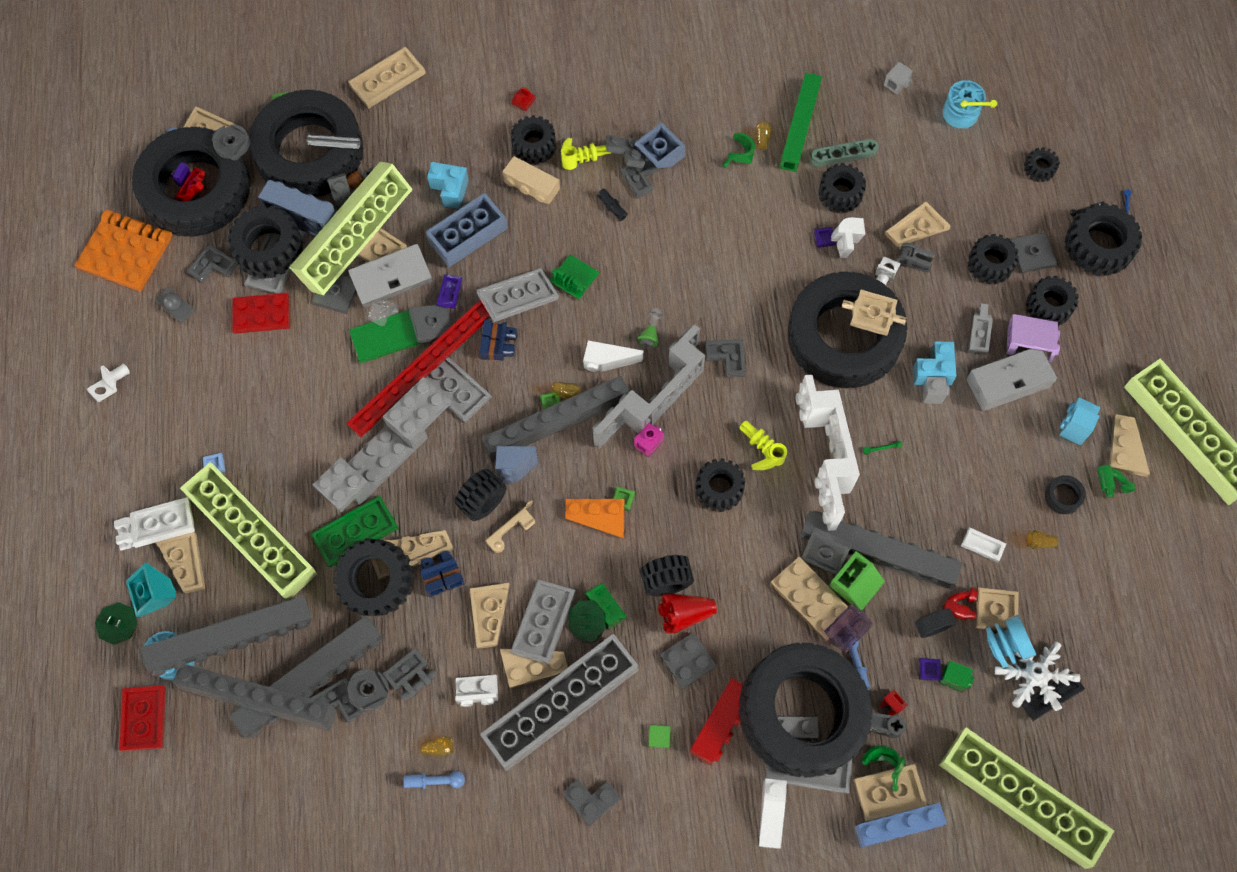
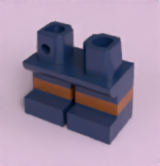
M484 320L480 346L481 359L504 361V357H514L515 345L506 344L507 340L517 339V328L507 327V322L496 324L492 323V320Z
M449 551L439 554L441 563L436 565L433 564L431 557L421 560L422 570L420 571L429 597L446 592L441 575H443L448 591L465 585L456 560L452 558Z

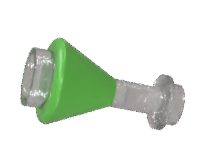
M652 308L648 314L651 317L649 326L637 338L640 343L639 346L645 350H653L654 347L659 345L656 325L658 319L663 318V314L657 308Z

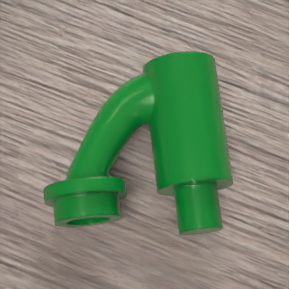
M1103 465L1097 468L1101 490L1106 493V498L1114 497L1113 490L1116 489L1114 477L1123 484L1120 486L1123 493L1135 491V483H1130L1117 469L1111 468L1110 465Z

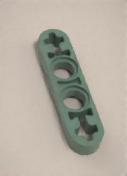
M873 139L818 148L812 152L811 163L814 166L821 167L874 157L877 154L879 144ZM854 148L858 153L851 154L848 150ZM836 151L839 152L841 156L833 157L831 153Z

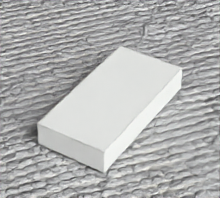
M970 527L961 544V547L997 563L1000 561L1006 543Z

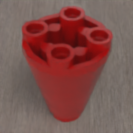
M666 593L662 595V604H658V612L660 616H663L664 632L666 634H674L711 618L712 615L717 613V606L715 600L708 597Z

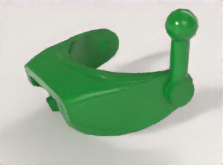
M737 132L733 135V139L744 147L745 153H729L728 159L722 164L725 168L728 167L731 160L744 164L752 163L756 148L755 143L750 136Z
M886 745L872 747L863 756V765L873 761H885L892 764L896 769L892 773L893 785L891 789L894 792L898 791V778L904 767L905 757H900L893 748Z

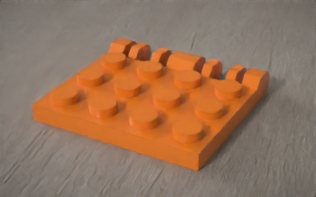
M106 209L101 216L99 225L74 266L84 272L141 292L171 241L172 232L156 228L152 234V239H150L149 237L153 231L152 225H146L142 221L125 216L120 223V227H117L121 220V214Z

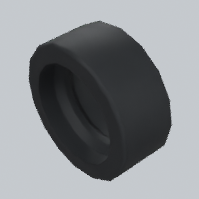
M1070 475L1056 477L1047 486L1045 491L1047 505L1059 514L1075 512L1084 503L1086 497L1083 484L1077 478ZM1058 485H1066L1074 490L1076 500L1073 504L1065 505L1056 499L1054 490Z
M950 608L933 612L915 622L921 638L939 634L957 624Z

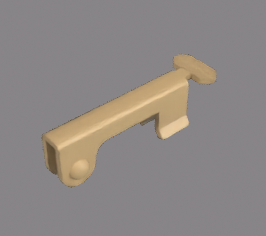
M532 500L485 540L486 544L495 553H501L504 550V542L501 537L518 522L525 530H528L535 524V519L526 510V508L533 504Z

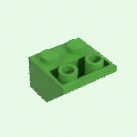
M856 551L835 576L829 587L861 612L885 580L874 565Z

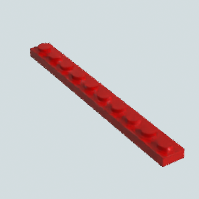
M481 300L346 423L347 426L361 438L423 377L426 378L484 324V320H489L491 317Z

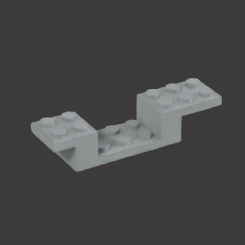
M694 324L690 329L687 328L682 333V338L678 342L674 341L671 344L668 357L669 366L676 371L671 382L667 381L663 385L662 391L658 395L655 394L649 403L633 390L628 394L625 393L620 398L619 404L615 408L611 407L606 413V417L594 425L593 438L595 446L600 449L624 423L629 425L638 434L648 423L653 425L703 372L705 355L696 348L699 344V327Z
M423 377L383 416L386 426L348 463L340 457L313 484V487L340 512L353 500L358 505H361L428 439L425 429L452 404L451 400Z

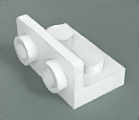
M497 675L456 678L455 701L457 704H461L462 707L473 706V703L481 702L482 705L494 704V701H498Z

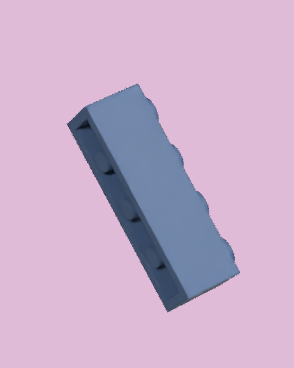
M937 803L858 824L855 826L860 847L864 848L942 827L947 822L941 804Z

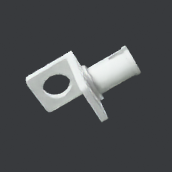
M883 257L875 273L878 276L876 280L881 281L885 285L888 281L892 282L900 263ZM889 263L893 266L894 270L884 265Z
M121 364L112 371H109L104 365L101 366L102 380L87 388V391L97 402L117 392L116 381L130 374L125 364ZM103 387L106 389V392L99 395L95 393V389Z

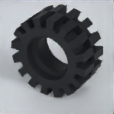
M1038 147L1035 151L1032 150L1024 163V171H1027V176L1031 175V180L1036 178V182L1041 179V182H1045V180L1049 181L1054 177L1060 161H1058L1059 157L1055 156L1056 153L1054 151L1050 153L1051 149L1048 148L1045 151V147H1042L1041 150ZM1042 161L1047 164L1048 168H1040L1035 162Z

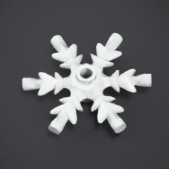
M1055 641L1049 650L1047 647H1044V656L1040 655L1041 662L1035 663L1033 657L1025 660L1020 659V662L1026 663L1025 669H1021L1018 665L1014 668L1010 664L1006 668L995 666L994 674L1006 675L1005 680L1011 679L1016 676V680L1021 676L1026 679L1025 684H1019L1022 688L1013 691L1014 694H1018L1012 702L1015 707L1019 708L1024 699L1030 702V693L1034 694L1033 687L1039 686L1042 688L1040 695L1044 694V703L1047 704L1050 701L1055 711L1062 709L1061 704L1056 699L1061 698V696L1052 691L1055 688L1048 686V681L1053 679L1057 684L1061 681L1069 686L1068 681L1080 682V674H1068L1069 669H1064L1059 673L1058 668L1054 672L1048 670V665L1055 664L1052 661L1061 657L1056 654L1061 648L1059 642Z

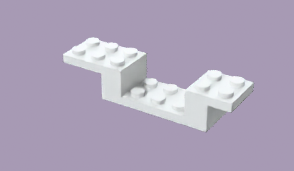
M805 375L803 382L800 383L799 392L796 393V403L800 406V420L803 421L804 428L825 427L826 435L830 438V452L834 455V459L824 460L822 467L819 468L817 477H815V487L819 489L820 493L819 504L823 506L824 510L823 522L827 524L828 531H833L837 529L845 514L841 494L851 493L860 474L839 390L816 391L813 375Z

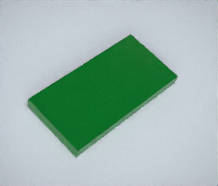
M409 310L349 329L360 364L422 344L417 342Z
M379 495L311 533V536L328 567L331 568L340 563L337 560L338 557L346 553L344 550L348 546L353 547L354 542L364 541L369 538L382 539L398 530L399 527Z

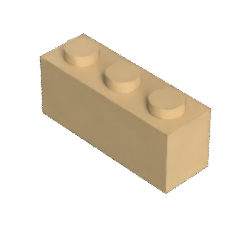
M515 156L502 172L504 182L508 186H514L523 194H529L541 203L544 202L549 205L560 190L559 179Z

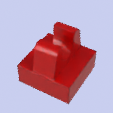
M522 87L512 98L511 102L514 106L527 111L535 101V95L530 93L527 88Z
M895 690L887 694L880 704L881 708L890 705L892 710L888 715L892 716L900 713L908 706Z

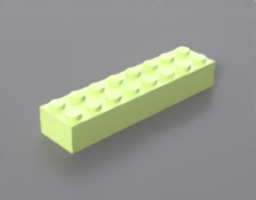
M379 162L289 267L311 292L324 295L413 190L392 163Z
M1160 358L1132 377L1124 388L1229 506L1237 500V443Z
M211 462L180 488L286 601H289L317 575L313 567Z
M968 728L960 731L939 764L944 770L1084 869L1094 867L1114 833L1113 829Z

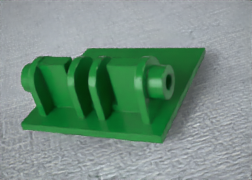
M570 254L559 268L555 267L552 274L554 275L549 281L579 300L600 272Z

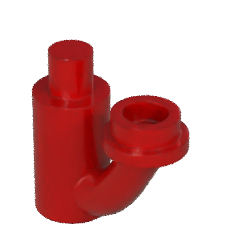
M971 587L970 591L953 594L945 600L942 609L950 608L955 618L965 621L967 618L975 620L977 612L971 611L970 607L958 604L957 602L967 598L968 602H975L978 590Z

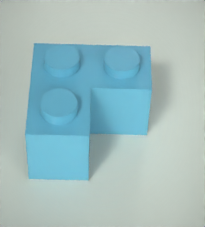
M431 162L427 176L430 188L442 190L440 196L443 207L461 209L468 183L467 169L465 167Z
M935 341L930 350L931 359L917 358L913 366L914 385H923L927 377H945L946 384L952 385L956 378L954 342Z
M1080 397L1075 403L1071 402L1066 411L1068 414L1059 426L1062 429L1059 436L1081 446L1095 428L1099 419L1097 414L1100 407Z

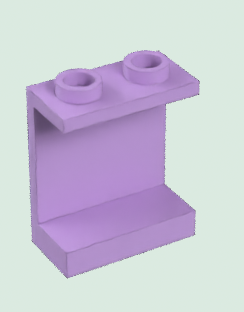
M1013 314L1008 324L1006 354L1014 355L1018 346L1048 351V362H1052L1054 356L1058 355L1060 351V344H1057L1060 337L1058 322Z

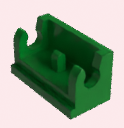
M603 583L586 592L587 600L595 601L606 613V627L609 630L627 618Z

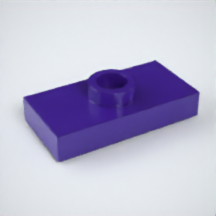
M444 274L437 306L456 309L462 277Z

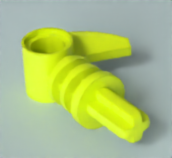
M568 138L564 141L561 149L562 167L572 170L577 167V161L579 163H583V160L589 162V158L592 161H597V156L612 152H607L606 145L595 147L593 143L589 144V148L583 146V150L581 147L576 149L572 146V139Z
M744 421L740 425L739 429L751 439L749 443L751 445L757 444V449L762 448V453L766 456L764 460L751 465L753 470H767L784 463L787 448L783 444H774L773 439L769 440V435L764 436L765 431L763 429L758 431L748 421ZM779 452L782 454V457H775L773 453Z

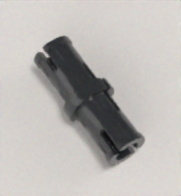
M606 189L598 192L597 197L604 203L606 209L611 211L619 221H623L628 213L620 206L619 201L616 198L614 199Z

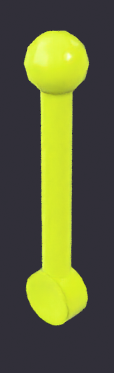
M963 100L961 101V106H990L995 108L997 101L967 102Z

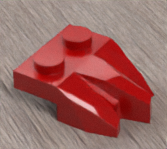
M193 168L173 200L192 201L193 196L204 187L202 180L205 177V172L200 168Z

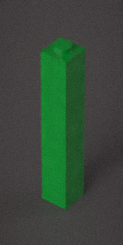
M805 72L783 151L780 169L797 172L822 76Z

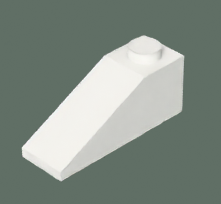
M588 341L583 360L584 368L591 372H603L640 363L643 361V351Z
M765 779L763 781L759 835L760 847L777 849L781 847L787 781Z

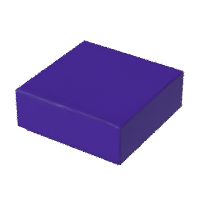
M182 162L173 174L178 187H182L191 173L187 164Z
M832 227L814 230L818 248L836 245V241H831Z
M920 658L919 680L940 681L941 659Z

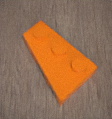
M566 499L565 519L624 538V499Z

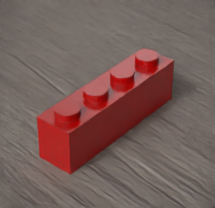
M733 678L730 679L690 750L691 754L709 765H712L714 761L718 763L723 754V751L720 750L724 743L728 744L734 734L730 731L734 725L738 726L741 722L738 707L740 706L739 697L743 684Z

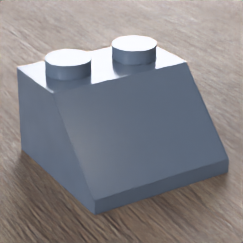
M662 122L635 142V146L657 168L672 167L685 157V145Z
M497 446L496 471L498 478L505 484L519 482L538 464L536 447Z

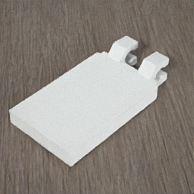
M188 497L129 513L130 517L114 521V527L119 534L115 536L116 543L119 545L120 550L130 549L131 547L137 548L195 532L191 503Z

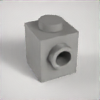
M898 62L886 75L884 86L898 95L904 87L907 88L911 84L913 71L908 66Z
M945 377L926 378L922 386L923 403L942 404L946 396H949L950 388L949 384H946Z

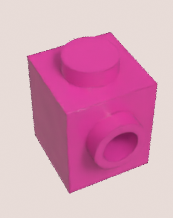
M648 423L634 438V446L649 457L663 442V431L657 425L653 426Z

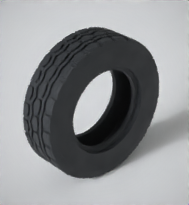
M297 90L275 98L258 113L250 128L251 132H249V149L259 173L266 183L268 180L278 181L288 188H296L301 193L310 194L314 197L331 193L327 178L344 173L347 178L351 172L353 173L358 170L363 157V138L353 111L338 97L319 90ZM305 125L322 126L329 129L334 136L359 138L361 141L359 149L331 147L319 159L306 163L292 162L279 154L283 139L294 129Z
M183 127L166 132L149 143L136 160L132 173L134 195L147 217L157 227L178 236L206 235L229 224L237 217L246 204L250 192V175L242 156L238 160L223 158L216 153L212 141L213 134L215 133L213 129ZM181 162L185 164L205 162L219 169V176L215 186L209 193L199 199L176 201L165 195L167 180Z
M846 271L821 276L801 291L793 305L788 324V342L791 345L792 355L807 374L813 375L814 379L821 383L824 382L826 385L839 388H857L872 384L875 380L878 381L893 368L906 341L907 319L905 325L893 322L887 336L877 333V341L870 348L858 353L837 351L828 346L820 337L817 329L818 318L832 308L842 307L844 300L855 303L859 297L860 290L896 299V315L906 317L902 303L895 296V293L881 281L866 274Z
M799 642L792 643L772 651L748 674L739 697L740 724L749 746H752L756 755L762 758L763 762L771 768L774 767L777 771L794 777L803 776L804 778L821 776L851 761L859 753L860 748L864 746L872 724L870 694L867 691L868 688L864 680L860 677V673L840 653L820 644L814 645V643L807 642L801 644ZM790 678L809 679L821 686L830 697L835 719L833 728L824 741L809 743L798 740L791 736L779 722L775 710V697L780 684L784 680Z

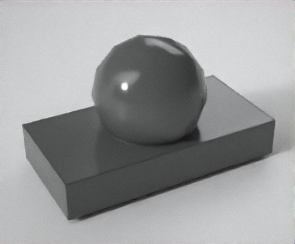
M169 287L155 299L181 324L195 312L189 304Z

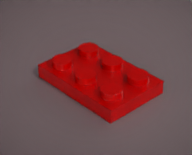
M288 292L232 298V331L234 334L290 329Z
M164 685L122 688L119 751L163 749L166 687Z

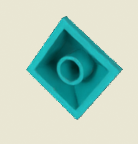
M144 563L126 581L136 617H141L164 608L176 598V590L171 579L148 563Z

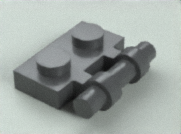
M416 648L383 673L396 691L402 686L406 689L400 695L404 702L410 697L416 696L418 690L425 685L428 686L432 683L431 680L437 676L433 669L427 674L424 673L423 669L429 664ZM418 674L420 679L411 686L408 681Z

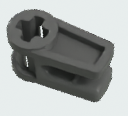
M903 243L901 245V255L898 256L897 262L901 266L928 273L931 270L932 263L930 262L933 261L935 253L917 247L912 243Z
M872 712L870 731L891 738H898L905 732L906 723L903 718ZM894 723L897 724V728H900L897 730V732H895L894 727H892Z

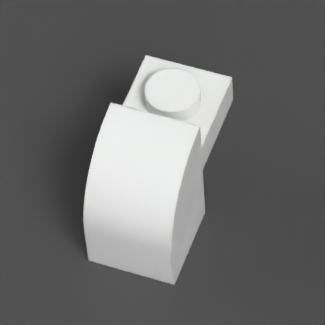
M846 218L833 231L831 241H838L837 249L841 258H847L854 250L853 243H858L864 237L865 227L863 218Z

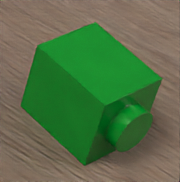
M950 660L944 667L939 683L964 692L967 688H971L973 684V669Z

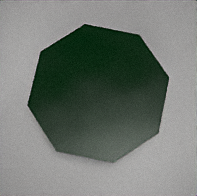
M579 600L569 611V629L580 641H596L606 630V613L595 601Z
M118 602L102 609L95 621V626L99 639L115 645L132 637L138 626V621L134 608Z

